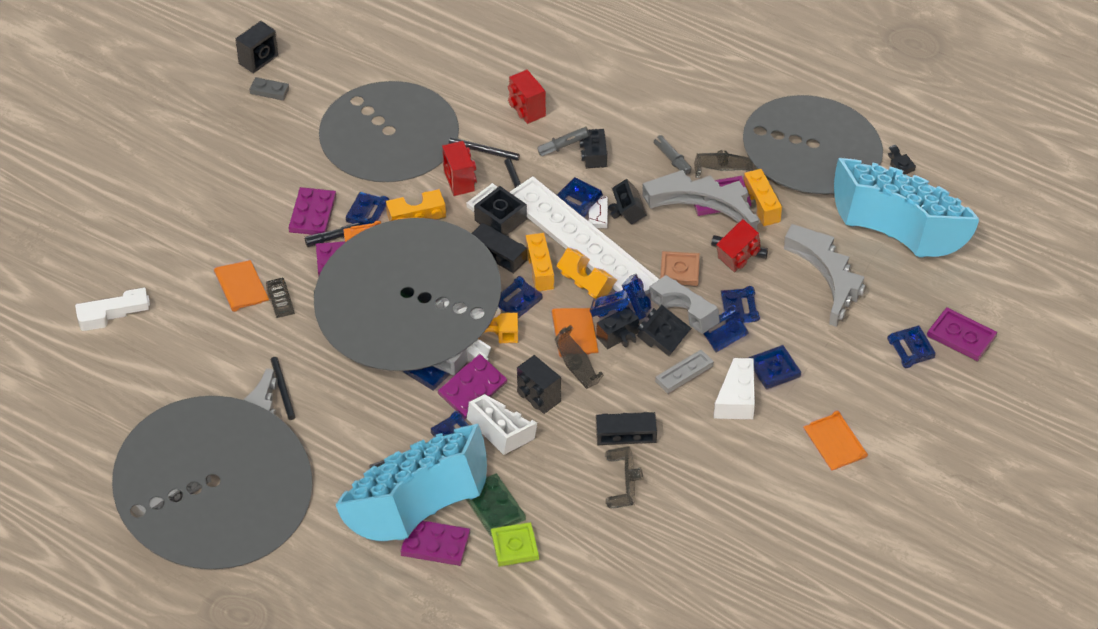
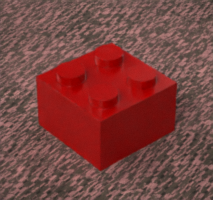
M528 69L510 76L508 102L517 111L518 116L521 119L523 118L527 124L545 117L546 91Z
M464 141L442 145L443 171L453 196L474 192V184L477 183L474 171L477 169L475 161L471 160L469 147L466 148Z
M742 219L716 244L718 258L734 273L738 269H742L747 264V260L751 256H756L760 251L759 232Z

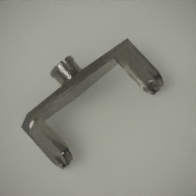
M723 150L717 153H697L694 161L696 178H700L702 167L718 171H754L750 158L729 154L726 150H724V153Z
M569 325L567 328H563L554 340L566 367L588 389L598 384L604 374L600 371L596 375L587 354L570 336L573 327Z
M630 446L610 449L605 452L607 461L625 460L626 494L608 497L605 500V504H607L608 508L612 509L632 506L635 501V481L643 480L641 467L634 469V456Z

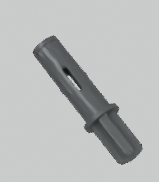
M585 126L559 138H552V141L538 146V152L541 156L554 151L558 152L563 147L589 137V130Z
M662 135L657 136L661 143L655 139L654 144L669 158L671 164L680 171L683 170L685 174H690L692 167L684 160V156L679 154Z

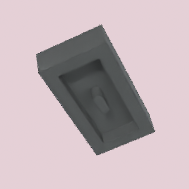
M255 77L249 90L252 95L284 101L289 90V84Z

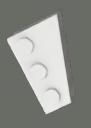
M752 358L733 359L715 402L714 419H753L755 400L754 364Z
M485 394L469 402L467 419L473 425L479 424L481 433L503 455L535 439L537 422L533 420L529 422L522 418L521 414L517 411L513 413L505 409L504 404Z

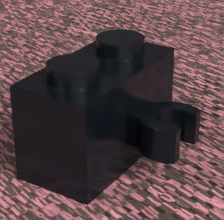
M589 129L590 136L579 141L580 148H583L581 150V161H585V169L607 167L604 129Z
M628 179L612 187L617 203L610 204L608 209L611 211L610 215L614 219L622 215L632 225L647 216L638 189Z
M627 306L597 322L596 338L607 350L619 343H622L624 347H628L627 340H632L633 343H636V334L639 333L637 330L639 327V317Z

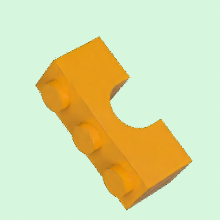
M762 169L744 173L745 186L750 199L756 201L757 215L763 227L781 222L782 206Z
M440 189L422 193V203L416 206L407 204L404 197L386 201L389 221L406 218L440 219L446 217L445 202Z
M545 234L526 235L527 257L532 267L535 292L553 290L554 272Z
M568 247L556 266L562 270L561 274L569 279H574V284L582 289H587L591 297L606 299L617 279L604 269L594 268L591 274L587 275L586 266L590 259L579 250Z
M500 313V315L493 318L485 332L496 333L499 337V343H518V313Z

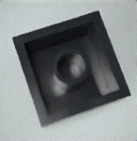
M259 21L235 38L238 63L252 74L279 56L276 30L263 21Z
M499 186L474 205V219L479 224L484 223L493 227L498 232L508 235L527 220V204Z
M533 355L517 367V392L520 397L527 399L536 410H540L545 414L561 402V376L537 356Z

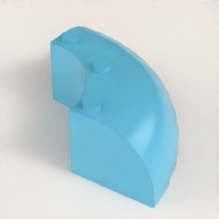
M838 159L834 179L835 203L838 213L848 226H861L885 233L887 236L893 237L905 244L916 256L924 258L926 256H944L957 251L972 238L979 222V218L969 207L961 205L962 201L960 199L949 196L950 192L940 186L935 188L929 185V181L916 175L913 177L904 175L903 170L889 167L888 170L879 166L878 163L872 162L871 166L861 164V160Z
M479 424L454 429L455 433L443 436L442 433L437 434L436 437L426 443L424 440L410 445V450L404 453L398 451L385 458V463L378 468L373 466L364 473V478L359 481L355 480L352 483L353 488L350 491H345L336 503V508L343 522L352 531L367 539L376 541L404 540L409 537L410 533L421 521L435 514L441 508L464 499H473L480 496L486 481L487 457Z

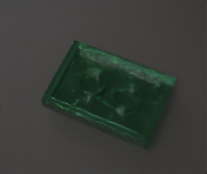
M497 473L486 477L480 496L473 499H465L490 536L492 528L516 525L526 520V515Z

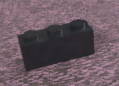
M481 223L471 233L489 249L497 265L513 274L527 261V247L522 243L514 241L509 236L498 232L493 227Z
M655 412L597 414V446L657 443Z

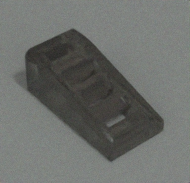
M282 277L267 281L266 289L276 318L295 314L285 279ZM287 305H288V307H286V308L278 309L279 307H283V306H287Z

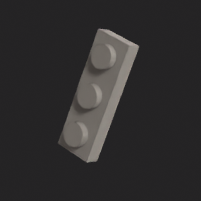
M699 350L656 376L655 382L668 394L713 367L714 361L702 350Z

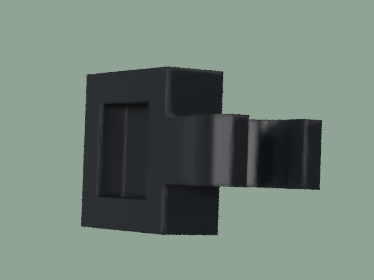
M897 145L889 147L891 152L888 153V156L891 159V167L903 170L904 175L915 171L916 165L907 154L901 156Z

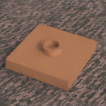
M662 251L660 279L667 275L681 285L698 286L700 253Z

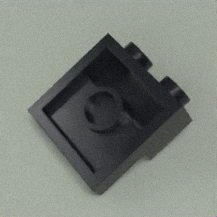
M661 304L657 310L653 308L648 314L649 320L647 322L643 320L637 328L639 333L636 336L651 348L655 345L666 355L670 356L692 328Z

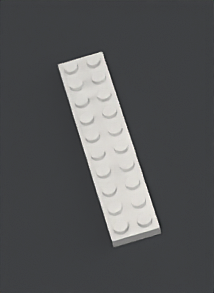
M531 177L510 191L511 194L527 204V218L565 249L568 247L577 249L588 257L590 261L587 267L591 271L594 268L604 269L616 278L617 281L612 288L632 305L649 294V286L660 280L536 178Z

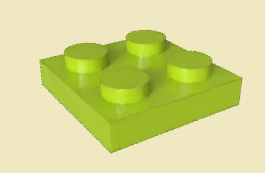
M531 522L491 529L498 567L539 560Z

